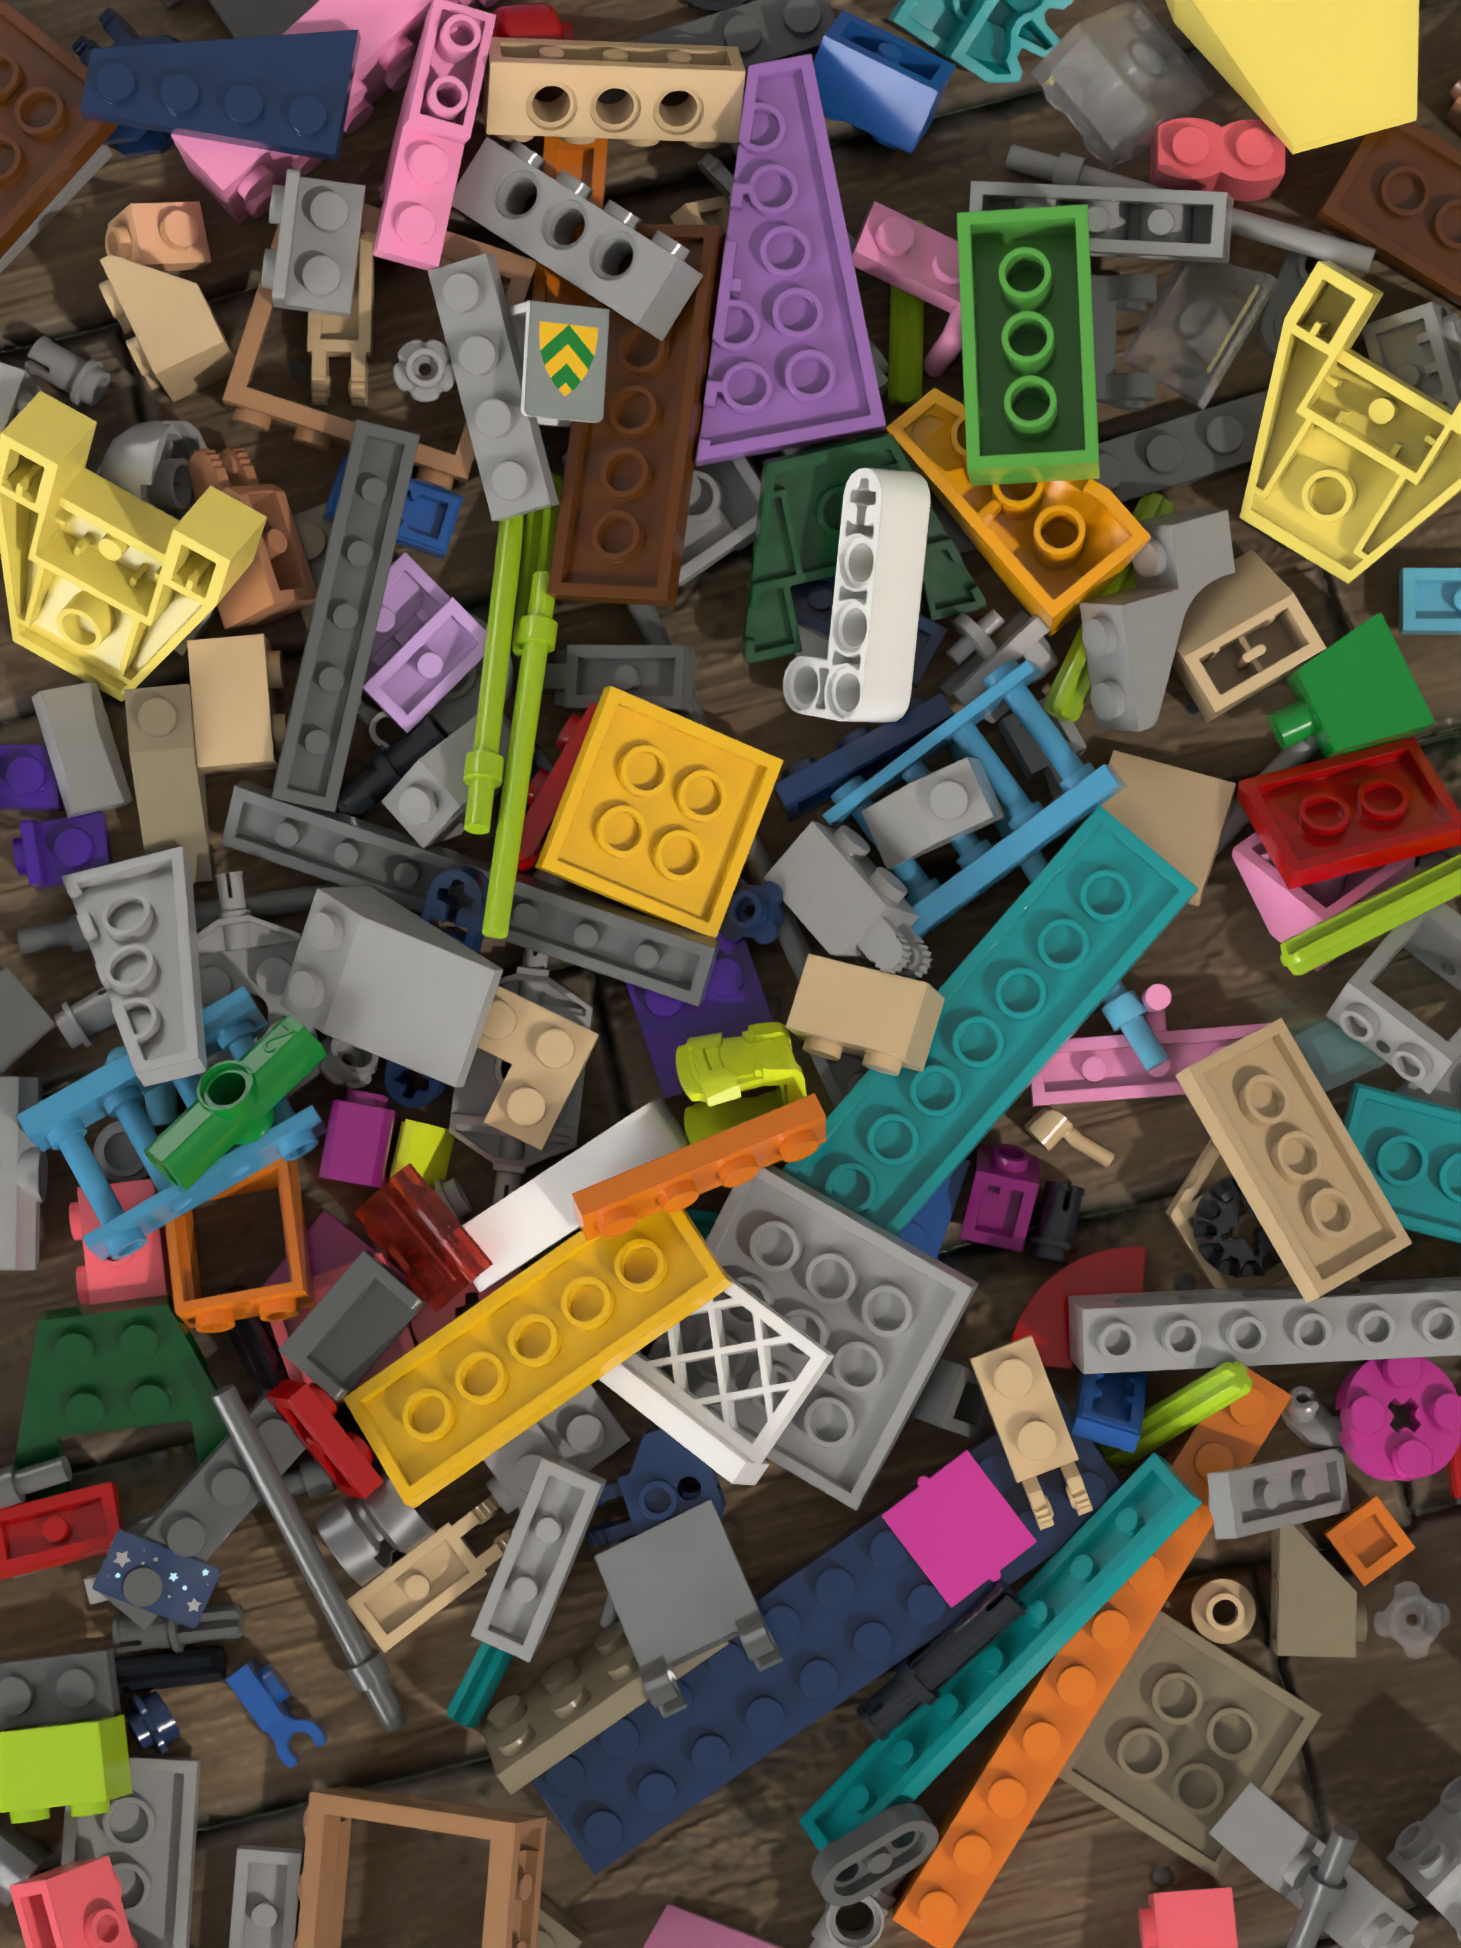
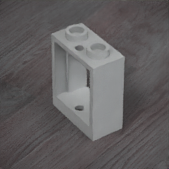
M1445 903L1394 928L1347 982L1325 1015L1339 1025L1349 1037L1364 1044L1394 1067L1400 1076L1412 1081L1429 1095L1461 1057V1027L1448 1042L1372 983L1403 947L1461 991V915Z

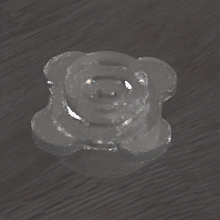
M1403 1581L1395 1586L1394 1599L1386 1610L1375 1614L1373 1628L1379 1636L1384 1638L1391 1637L1400 1643L1406 1656L1419 1659L1429 1653V1644L1437 1638L1440 1629L1446 1628L1449 1625L1451 1615L1445 1604L1441 1602L1433 1603L1424 1597L1416 1583ZM1409 1614L1417 1616L1418 1620L1414 1626H1409L1406 1623V1617Z

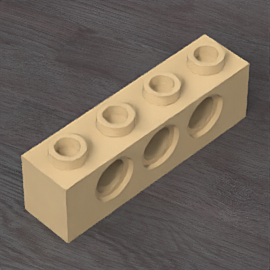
M492 37L483 76L482 114L486 134L497 135L500 139L509 142L514 140L526 142L533 139L534 136L560 137L565 142L583 145L593 143L597 138L622 139L630 145L648 147L659 143V140L684 141L692 147L701 149L716 148L721 143H739L746 70L738 46ZM547 86H557L564 90L563 94L554 101L543 102L534 98L540 89ZM619 88L627 92L621 101L614 104H604L597 100L608 89ZM680 90L690 94L685 102L677 106H666L660 103L668 93Z

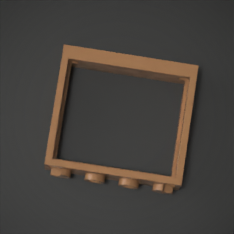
M364 203L360 239L374 244L381 214L380 208ZM280 225L277 226L270 248L272 250H277ZM446 231L439 263L440 267L484 253L493 254L496 258L503 288L508 289L506 294L508 307L525 302L537 261ZM260 279L222 398L224 407L234 410L233 420L248 424L253 429L268 432L271 423L295 430L293 440L308 447L329 452L332 443L349 448L355 422L249 388L274 310L272 289L261 288ZM465 422L455 455L418 443L413 469L417 470L415 480L451 491L453 483L463 486L467 485L475 460L467 422Z
M348 1786L310 1792L309 1805L303 1817V1832L306 1836L304 1865L297 1884V1896L300 1902L298 1935L292 1948H341L352 1818L490 1840L482 1948L537 1947L547 1817Z

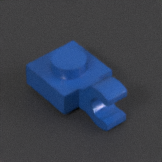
M254 1657L225 1679L263 1733L267 1731L276 1746L277 1755L288 1767L292 1768L300 1761L298 1754L291 1747V1737L297 1732L307 1733L318 1748L327 1742L326 1731L317 1720L306 1716L297 1717L290 1712L292 1709L285 1699L291 1696V1691L283 1677L270 1663L262 1668Z

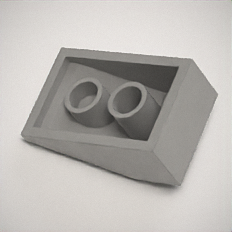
M371 886L317 888L280 1005L326 1035L453 1087H464L503 969Z

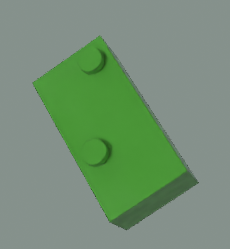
M1088 204L957 213L967 471L971 486L1100 479Z

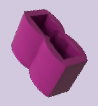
M347 1089L345 1101L332 1100L318 1177L386 1189L399 1113L395 1110L387 1109L389 1098L384 1095Z

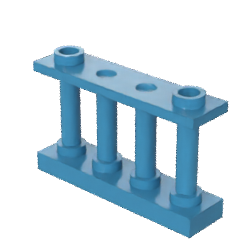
M1011 659L998 667L983 680L988 690L868 781L862 775H858L841 786L831 795V799L836 805L822 815L829 825L841 826L851 818H854L878 851L861 811L873 805L876 799L903 779L909 784L931 774L924 763L953 741L957 743L966 757L980 759L998 801L1011 817L1007 824L1013 832L995 846H992L987 839L981 842L974 832L950 842L960 856L956 863L961 868V871L943 885H941L936 877L930 880L915 858L891 869L908 890L909 896L905 900L920 916L911 926L920 938H924L1092 813L1099 805L1104 804L1127 787L1112 765L1103 764L1097 770L1090 762L1084 765L1026 687L1044 673L1036 662L1026 660L1019 666L1015 659ZM1005 702L1063 779L1059 786L1064 794L1046 808H1043L1039 801L1032 804L975 726Z
M245 986L203 1009L206 1059L222 1050L224 1053L231 1052L234 1059L238 1061L255 1044L256 1030L268 1024ZM128 1052L16 1115L27 1137L42 1152L52 1147L53 1150H61L102 1225L82 1237L87 1248L102 1261L110 1256L113 1260H118L135 1253L147 1243L146 1235L283 1157L284 1161H292L307 1154L317 1146L319 1142L317 1137L327 1132L324 1121L313 1105L295 1114L286 1096H284L273 1107L275 1115L272 1123L273 1128L269 1129L263 1137L255 1142L241 1146L234 1144L187 1191H180L164 1177L143 1152L158 1135L140 1104L144 1101L143 1095L163 1083L144 1087L135 1074ZM198 1074L166 1082L167 1085H175L187 1108L198 1099L196 1090L200 1079ZM107 1115L111 1118L118 1117L159 1192L124 1212L84 1139V1136L87 1134L86 1127Z

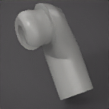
M1298 1385L1289 1389L1287 1393L1292 1395L1281 1413L1284 1424L1311 1449L1342 1448L1338 1431L1343 1430L1340 1415L1333 1416L1316 1398L1317 1393L1312 1388Z

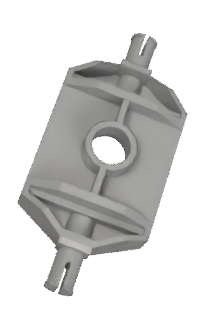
M243 871L229 872L232 898L229 875L226 873L215 875L221 913H218L219 919L197 934L202 1009L245 986L250 994L261 997L268 1007V1024L256 1030L255 1043L284 1016L288 1017L289 1015L302 1023L318 1040L316 1028L280 1005L302 934L252 915V910L246 907L242 878ZM221 1050L206 1059L207 1069L216 1063L235 1059L231 1052L224 1053ZM321 1061L285 1095L287 1099L322 1074L320 1070Z
M524 948L522 966L517 967L515 974L501 978L498 986L590 1030L594 1012L593 1007L549 978L550 971L547 970L548 955L537 952V955L534 956L535 951ZM477 1048L464 1087H454L449 1133L493 1163V1170L497 1171L493 1205L505 1198L507 1185H509L508 1195L520 1188L522 1174H525L526 1168L577 1148L586 1064L544 1150L541 1151L484 1123L504 1081L502 1075L504 1060Z

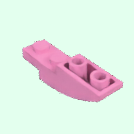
M432 0L411 69L380 195V200L383 201L372 256L427 271L439 267L464 145L471 138L496 19L495 14L448 0Z

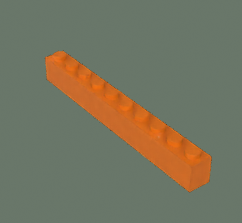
M1247 1368V1374L1253 1381L1251 1391L1181 1433L1165 1459L1203 1503L1024 1687L938 1826L939 1840L936 1849L923 1864L911 1870L896 1894L898 1899L890 1909L892 1920L936 1948H953L1213 1526V1516L1210 1513L1208 1504L1209 1486L1207 1473L1251 1464L1291 1399L1292 1395L1251 1369Z

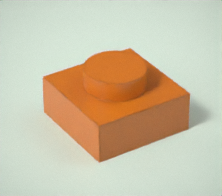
M1374 1494L1322 1532L1359 1584L1364 1587L1415 1549V1546L1381 1500Z

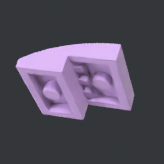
M406 552L390 566L362 691L408 733L484 657L487 631L453 597L450 598Z

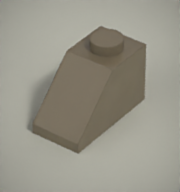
M1294 1525L1271 1530L1269 1649L1277 1656L1356 1658V1642H1365L1367 1636L1366 1604L1357 1602V1592Z

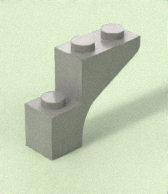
M1182 509L1138 521L1150 534L1151 540L1132 560L1137 587L1079 603L1083 627L1082 639L1086 650L1089 681L1091 684L1090 700L1094 711L1096 728L1140 732L1153 727L1157 722L1183 620L1189 605L1195 596L1209 583L1220 577L1235 573L1228 510Z
M1250 1782L1209 1834L1262 1881L1282 1894L1301 1910L1304 1903L1300 1895L1309 1869L1319 1865L1326 1844L1271 1797ZM1348 1864L1343 1876L1347 1881L1346 1890L1338 1909L1334 1912H1329L1322 1930L1343 1948H1410L1414 1939V1935L1411 1932L1419 1921L1358 1870Z

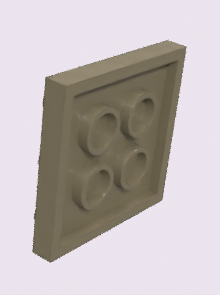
M1160 1610L1058 1777L1219 1880L1234 1855L1213 1838L1209 1832L1250 1782L1271 1797L1322 1713Z

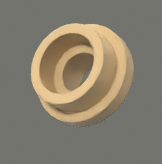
M1217 1578L1206 1582L1196 1591L1191 1602L1190 1613L1195 1628L1203 1637L1215 1643L1230 1644L1242 1639L1251 1630L1256 1617V1606L1252 1595L1242 1584L1227 1578ZM1221 1600H1230L1235 1606V1615L1228 1623H1218L1213 1618V1607Z

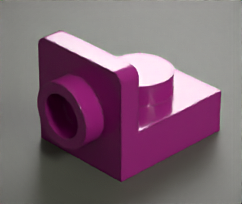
M996 1144L993 1147L978 1145L973 1178L960 1226L959 1239L1019 1252L1023 1251L1039 1188L1040 1159L1038 1157L1031 1156L1026 1150L1011 1144Z

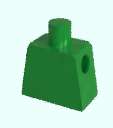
M1381 612L1369 618L1297 669L1287 679L1288 686L1296 701L1267 715L1270 729L1282 749H1286L1314 736L1325 759L1416 735L1435 722Z

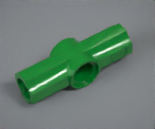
M291 1015L288 1017L284 1016L238 1061H222L207 1069L197 1085L198 1099L143 1152L170 1183L180 1191H187L234 1144L246 1145L255 1142L268 1132L275 1116L273 1107L327 1056L326 1051L302 1023Z

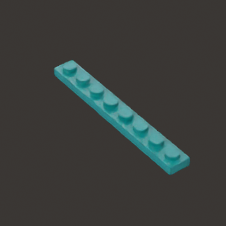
M1154 1452L1019 1591L1018 1595L1020 1598L1016 1602H1024L1028 1608V1613L1024 1617L1021 1616L939 1690L941 1697L932 1706L923 1704L891 1732L885 1741L877 1739L798 1820L819 1852L830 1842L850 1833L880 1815L887 1808L912 1803L1203 1503L1167 1460Z

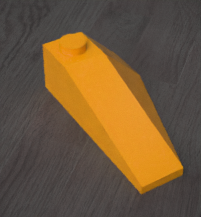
M936 388L932 389L886 427V432L894 436L907 460L918 474L922 475L926 480L929 488L1007 588L1032 616L1038 615L1050 629L1047 632L1050 637L1080 613V602L1098 598L1151 540L1150 534L1111 490L1093 479L971 486L967 471L965 405Z

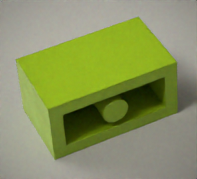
M124 1714L0 1730V1813L10 1812V1822L12 1824L50 1818L49 1808L70 1805L71 1817L107 1813L111 1811L110 1800L133 1793Z

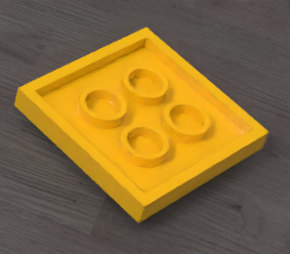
M613 686L604 687L535 868L675 926L716 939L784 760Z

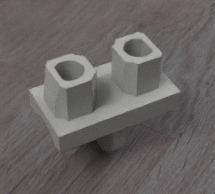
M993 609L977 623L966 614L960 613L952 621V624L961 638L946 651V654L958 667L937 687L949 701L965 707L988 690L983 680L1011 659H1015L1019 666L1026 660L1036 662L1044 673L1031 682L1035 683L1049 673L1059 662L1049 643L1043 637L1050 629L1038 615L1030 617L1022 610H1018L1006 622ZM1005 702L983 720L992 724L1004 715L1010 707Z

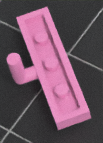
M874 201L866 214L851 251L854 267L950 313L943 333L923 359V370L931 377H940L962 350L958 241Z
M1154 984L1144 990L1139 998L1148 1011L1143 1017L1169 1059L1147 1072L1124 1034L1069 1039L1030 1084L1031 1107L1186 1095L1175 1076L1176 1074L1270 1023L1167 1031L1165 1008L1171 1002V992L1163 984Z

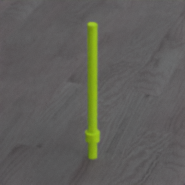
M526 514L499 521L473 751L466 754L463 782L469 786L464 830L478 835L490 832L494 789L502 785L504 758L499 754Z
M548 571L533 573L528 613L520 619L517 646L522 649L482 927V934L494 939L508 937L547 654L555 650L558 623L553 620L555 598L548 595L551 573Z

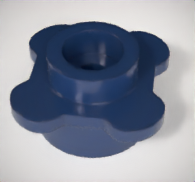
M739 878L727 908L726 917L723 919L720 927L722 936L732 942H737L742 937L753 938L757 943L763 945L773 942L782 926L785 914L781 887L772 881H766L761 886L749 885L747 881ZM750 906L755 907V913L752 917H749L747 914Z
M154 1691L142 1699L137 1694L129 1698L128 1702L132 1712L124 1716L125 1722L139 1747L144 1750L152 1745L158 1755L167 1752L166 1744L180 1737V1732L157 1691Z

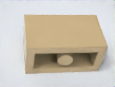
M264 634L188 640L187 648L197 768L205 775L277 769L288 722L287 713H277L275 689L285 688V669L282 651H272L271 643Z
M808 954L786 1028L804 1041L802 1048L804 1051L818 1057L839 1061L842 1052L864 1057L862 1065L880 1073L899 1076L901 1067L923 1072L945 998L927 982Z

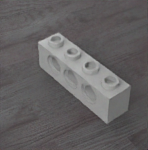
M486 137L455 188L452 207L663 341L703 277L701 273L684 262L690 250L657 230L652 240L646 238L636 231L642 220L610 199L603 210L589 202L588 199L594 190L561 169L556 179L543 173L540 170L546 160L518 141L514 140L507 150ZM537 193L535 204L529 211L523 214L525 203L532 195ZM585 223L581 237L576 242L570 244L574 230L580 224ZM633 253L630 267L624 273L618 275L621 261L628 254Z
M971 181L969 212L1088 204L1090 256L1229 263L1234 198L1228 192Z

